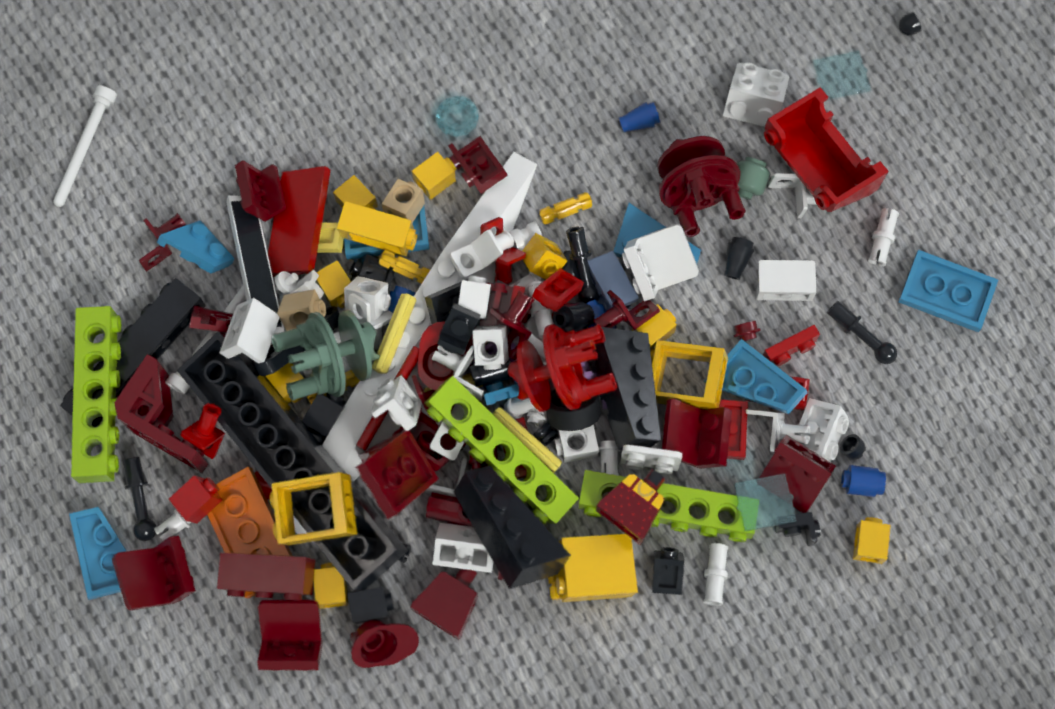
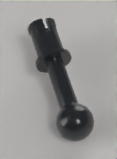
M579 226L566 230L571 249L569 258L576 260L580 280L584 282L581 291L578 293L579 300L584 303L593 300L599 301L600 295L592 283L587 258L592 255V252L588 249L584 227L579 228Z
M836 301L827 311V314L845 329L844 332L846 334L852 331L875 351V358L880 363L891 364L896 360V347L889 342L882 343L859 323L860 315L855 316L839 301Z
M140 457L124 459L123 464L127 481L125 490L131 489L137 517L133 533L138 540L149 541L156 535L154 530L156 524L153 520L149 519L143 486H147L148 482L144 480Z

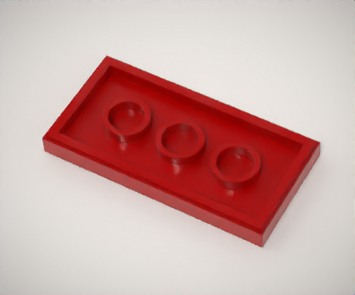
M326 166L282 172L280 182L286 209L274 216L268 249V258L273 277H276L282 271L301 275L308 274L315 269L331 169Z

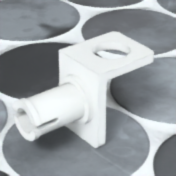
M776 173L773 174L768 182V188H795L797 218L803 217L808 209V205H817L813 195L796 174ZM780 180H791L788 182H778Z
M489 229L483 232L471 244L450 253L449 258L461 278H466L487 268L503 254V250L513 247L514 239L508 231H503L494 236ZM461 255H467L472 259V268H466L461 264Z
M354 293L349 294V311L356 316L359 323L369 322L375 328L374 350L379 349L382 342V326L390 323L393 313L387 310L376 321L371 320L370 303ZM356 303L362 308L363 317L358 314Z
M439 345L437 347L438 352H434L432 360L453 370L454 377L475 398L482 400L484 392L461 379L474 358V346L470 347L466 355L461 356L458 353H450Z
M455 404L451 411L454 419L461 420L464 416V410L459 404ZM442 420L440 423L436 422L440 426L429 448L450 460H455L464 441L461 443L456 441L455 447L451 450L443 449L440 445V439L443 434L448 433L450 428Z
M746 409V414L773 417L770 452L775 451L785 435L799 443H809L810 436L798 435V433L810 434L809 425L785 424V413Z

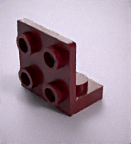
M674 398L668 399L662 450L681 452L682 463L699 469L726 467L732 410L726 407L702 410Z
M785 435L757 480V484L800 512L807 513L833 473L836 465L788 435Z

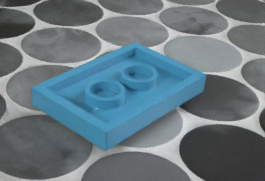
M918 250L898 302L979 333L994 295L998 279Z

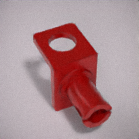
M497 217L483 223L480 227V235L493 227H496V235L502 233L503 218ZM514 247L503 250V254L495 260V282L500 280L505 284L511 283L513 281L512 264L526 258V252Z
M205 404L199 420L184 429L180 434L182 438L198 447L210 459L216 457L225 432L215 427L221 415V409L215 404Z

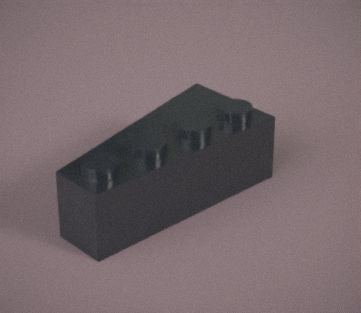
M601 327L605 334V342L595 344L596 350H593V352H597L598 358L592 359L589 364L592 373H596L597 377L608 373H613L617 389L600 394V398L606 402L609 411L607 418L617 448L621 451L623 450V445L651 448L661 441L648 333Z
M486 466L464 473L454 490V494L509 590L557 575L571 556L570 553L492 467Z

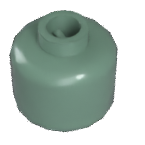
M751 157L738 161L737 164L741 172L738 183L740 197L751 200L752 196H761L770 177V171L766 168L767 164Z

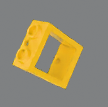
M347 201L344 203L337 225V230L344 239L388 250L406 257L408 250H414L418 236L411 220Z
M657 340L655 349H651L650 352L657 404L667 405V400L674 398L702 410L719 408L728 362L725 349ZM667 357L710 362L704 397L660 392Z
M338 472L272 484L273 492L270 493V503L275 510L276 522L273 524V532L275 538L278 539V544L294 545L357 535L351 476L349 474ZM330 486L334 529L295 535L291 492Z

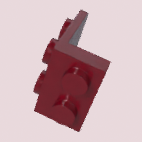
M179 536L168 537L154 548L118 552L112 557L125 607L130 611L175 604L196 591L194 579L186 560L185 549Z
M261 600L258 605L262 642L257 660L258 670H319L323 645L319 603L316 600Z

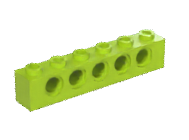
M111 306L76 308L71 477L78 483L113 482L114 473L119 470V459L115 455V444L119 443V429L115 426L117 414L114 402L117 399L116 388L120 387L121 382L119 370H116L117 360L121 358V347L117 343V332H121L122 324L120 316L116 314ZM105 334L101 342L93 343L97 335ZM104 361V365L100 370L93 371V367L97 362ZM103 389L101 397L92 399V395L96 390ZM102 416V423L98 427L92 428L93 420ZM102 445L101 452L96 456H91L93 447Z
M454 376L447 378L425 401L424 404L429 407L427 413L438 423L442 420L450 428L448 433L457 442L461 443L464 441L471 448L469 453L475 460L481 464L485 461L491 466L502 480L513 488L512 491L523 503L527 502L534 509L532 513L541 523L556 524L579 499ZM454 404H459L464 410V416L461 420H456L451 415V408ZM476 424L481 425L485 430V436L481 441L476 440L472 435V429ZM498 444L502 445L506 451L505 458L502 461H498L493 455V450ZM518 465L524 466L527 472L523 481L517 480L514 475L515 468ZM540 485H543L547 490V497L543 501H539L535 495L536 489Z
M585 470L579 509L584 510L583 514L587 516L601 517L596 512V506L602 500V495L605 492H611L626 477ZM665 483L657 490L665 498L664 502H671L675 506L676 511L666 514L660 509L651 527H659V523L671 525L670 529L678 532H688V528L700 530L699 534L706 537H717V533L729 535V540L735 542H746L747 538L752 539L755 534L759 506L758 499ZM694 506L700 507L704 512V517L701 519L693 518L689 513V509ZM722 511L729 512L733 517V522L730 524L722 523L718 518V513Z

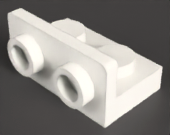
M402 375L395 380L389 378L384 381L377 389L378 394L373 400L374 405L371 414L376 418L386 410H389L392 420L397 425L401 424L406 431L410 430L416 425L422 406L419 396Z
M809 398L799 425H809L810 434L798 433V435L810 436L808 444H801L829 462L834 460L838 454V443L841 435L846 433L849 425L848 416L843 408L839 405Z

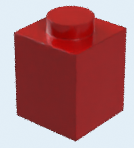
M194 475L169 498V501L185 521L198 524L223 499L217 493L219 488L213 480L208 477L202 478Z

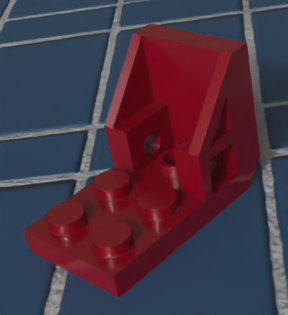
M147 354L114 402L117 418L133 434L203 474L208 466V463L203 458L205 454L189 441L183 439L181 442L174 435V432L167 428L174 418L171 388L165 383L169 374L157 359Z
M404 429L358 455L362 462L356 466V469L387 519L400 513L439 479L409 430L406 431Z

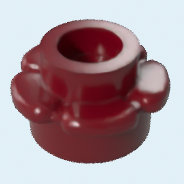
M756 321L735 325L736 334L733 337H739L740 340L744 341L756 339V333L760 332L761 328L757 327Z

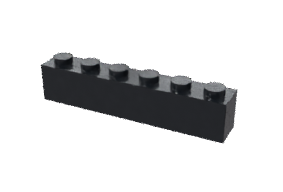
M177 278L171 283L164 285L159 293L160 296L152 304L146 305L140 314V318L134 324L127 326L122 332L121 338L117 342L121 347V358L117 360L116 370H119L121 382L120 387L116 388V398L119 397L146 355L148 354L158 360L190 324L194 307L204 308L206 306L200 296ZM100 361L93 367V371L100 370L104 365V361ZM73 388L65 394L63 402L60 404L72 417ZM103 389L96 390L92 395V399L101 397ZM102 416L93 420L92 428L97 427L103 421Z

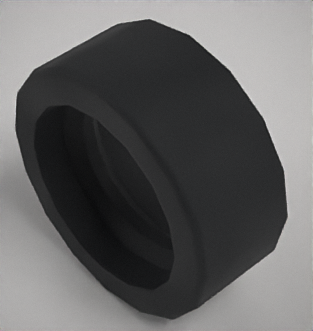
M556 389L552 390L550 408L546 411L548 423L553 428L562 431H576L592 426L601 417L599 395L583 401L580 408L570 410L563 403Z

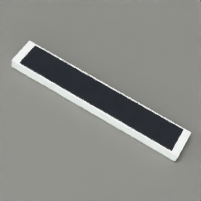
M228 195L226 203L246 300L255 298L277 313L279 304L261 221L243 209L241 196ZM280 318L274 334L284 332L283 323Z

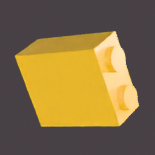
M626 534L568 537L559 540L560 544L571 555L560 570L559 576L556 577L557 594H561L562 602L626 598L638 593L632 539Z

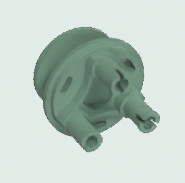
M345 310L339 314L338 318L340 343L336 342L328 322L319 312L310 313L306 323L297 325L295 329L273 334L271 340L276 352L299 345L304 347V352L289 355L290 364L300 361V364L291 366L294 374L310 368L312 371L310 377L286 384L290 399L294 401L315 393L318 395L329 393L334 397L342 396L345 392V372L342 361L344 356L354 375L360 381L370 379L372 374L371 361L377 360L380 357L374 351L375 328L369 322L359 323L351 311Z

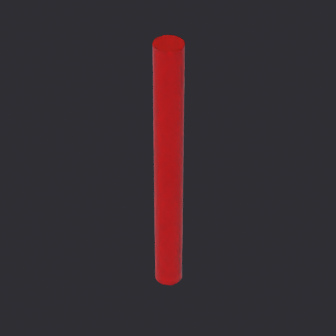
M412 347L394 380L402 375L407 381L418 362V347ZM386 410L376 418L372 416L356 443V447L363 451L367 450L389 410Z

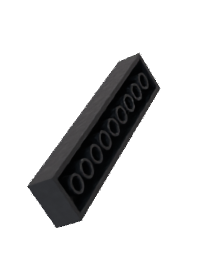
M218 331L177 370L204 405L211 403L221 409V415L218 418L219 424L271 488L273 483L338 472L344 473L265 376L258 375L253 361L247 355L240 353L228 359L219 353L226 334ZM351 482L357 535L314 542L353 590H366L408 550ZM330 486L291 492L293 516L307 533L334 529Z

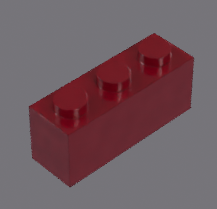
M220 553L217 589L227 590V596L245 597V592H255V598L273 599L274 593L284 594L285 600H302V595H312L315 559L293 556Z

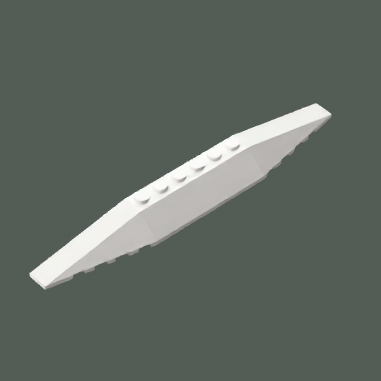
M515 152L512 153L503 166L508 176L485 191L442 251L414 295L416 303L388 373L381 374L372 369L370 379L359 381L345 404V408L322 446L342 471L351 476L352 483L360 476L356 466L362 462L358 455L363 452V450L355 445L373 416L371 411L374 405L373 400L378 394V387L389 378L394 380L412 347L419 348L423 332L428 326L432 325L425 297L469 278V276L461 278L449 258V254L471 244L480 236V227L483 223L500 217L503 218V231L509 232L513 230L537 164ZM493 227V228H491L490 230L492 231L493 235L495 236V235H496V227ZM467 255L460 256L461 264L466 268H472V259ZM495 261L487 268L470 276L486 278L487 283H494ZM418 362L407 379V383L416 393L417 391L411 376L416 374L423 390L427 387L422 383L418 375ZM389 412L368 448L391 437L402 426L401 424L397 425L392 420ZM294 517L295 533H307Z

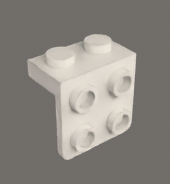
M738 63L723 116L765 127L767 119L782 109L789 76L780 70H768L757 67L752 63Z
M674 224L628 241L624 248V253H622L627 269L631 268L635 278L632 281L635 291L638 295L642 294L644 301L655 298L658 290L694 278L699 273L683 228L679 224Z
M660 432L661 441L651 448L623 445L620 464H626V468L632 470H643V467L655 468V471L661 474H672V471H678L682 453L662 450L663 433Z

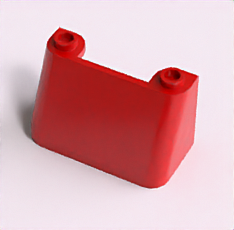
M819 87L768 118L765 124L764 138L769 145L775 147L813 195L817 206L821 210L833 212L876 192L889 171L881 161L870 165L871 160L869 157L863 160L859 157L831 122L834 114L831 110L826 112L824 102L829 97Z

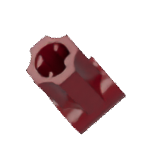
M432 492L427 503V519L473 527L470 520L464 517L466 513L456 497Z

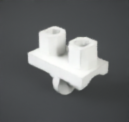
M312 270L298 282H296L299 279L296 273L290 274L282 271L276 275V293L280 294L282 292L278 302L279 307L283 296L315 289L318 297L321 299L324 292L315 283L319 275Z

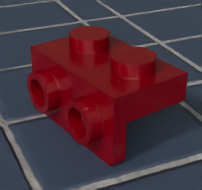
M481 136L460 150H457L453 143L448 145L453 153L449 157L458 171L462 168L465 172L461 176L470 188L475 185L480 194L508 176Z
M244 160L235 165L236 182L240 188L242 198L241 205L247 213L266 222L286 209L277 166L271 164L260 171Z

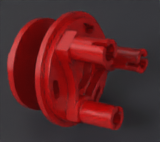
M554 324L547 325L543 332L546 365L543 364L538 351L530 341L524 340L519 342L517 346V361L511 362L508 367V374L519 386L518 399L525 400L529 398L533 406L540 412L549 410L551 391L548 379H552L559 397L570 410L580 408L581 403L591 399V397L616 390L617 384L613 373L588 380L584 376L581 365L582 362L598 358L597 352H593V350H596L595 344L605 342V334L601 325L597 324L575 332V330L564 332Z

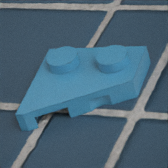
M201 220L163 233L157 241L162 247L169 244L180 250V257L197 264L201 269L210 274L229 267L235 259Z
M515 380L514 384L503 386L502 382L486 386L487 391L483 394V401L485 405H491L500 400L517 397L519 395V386Z

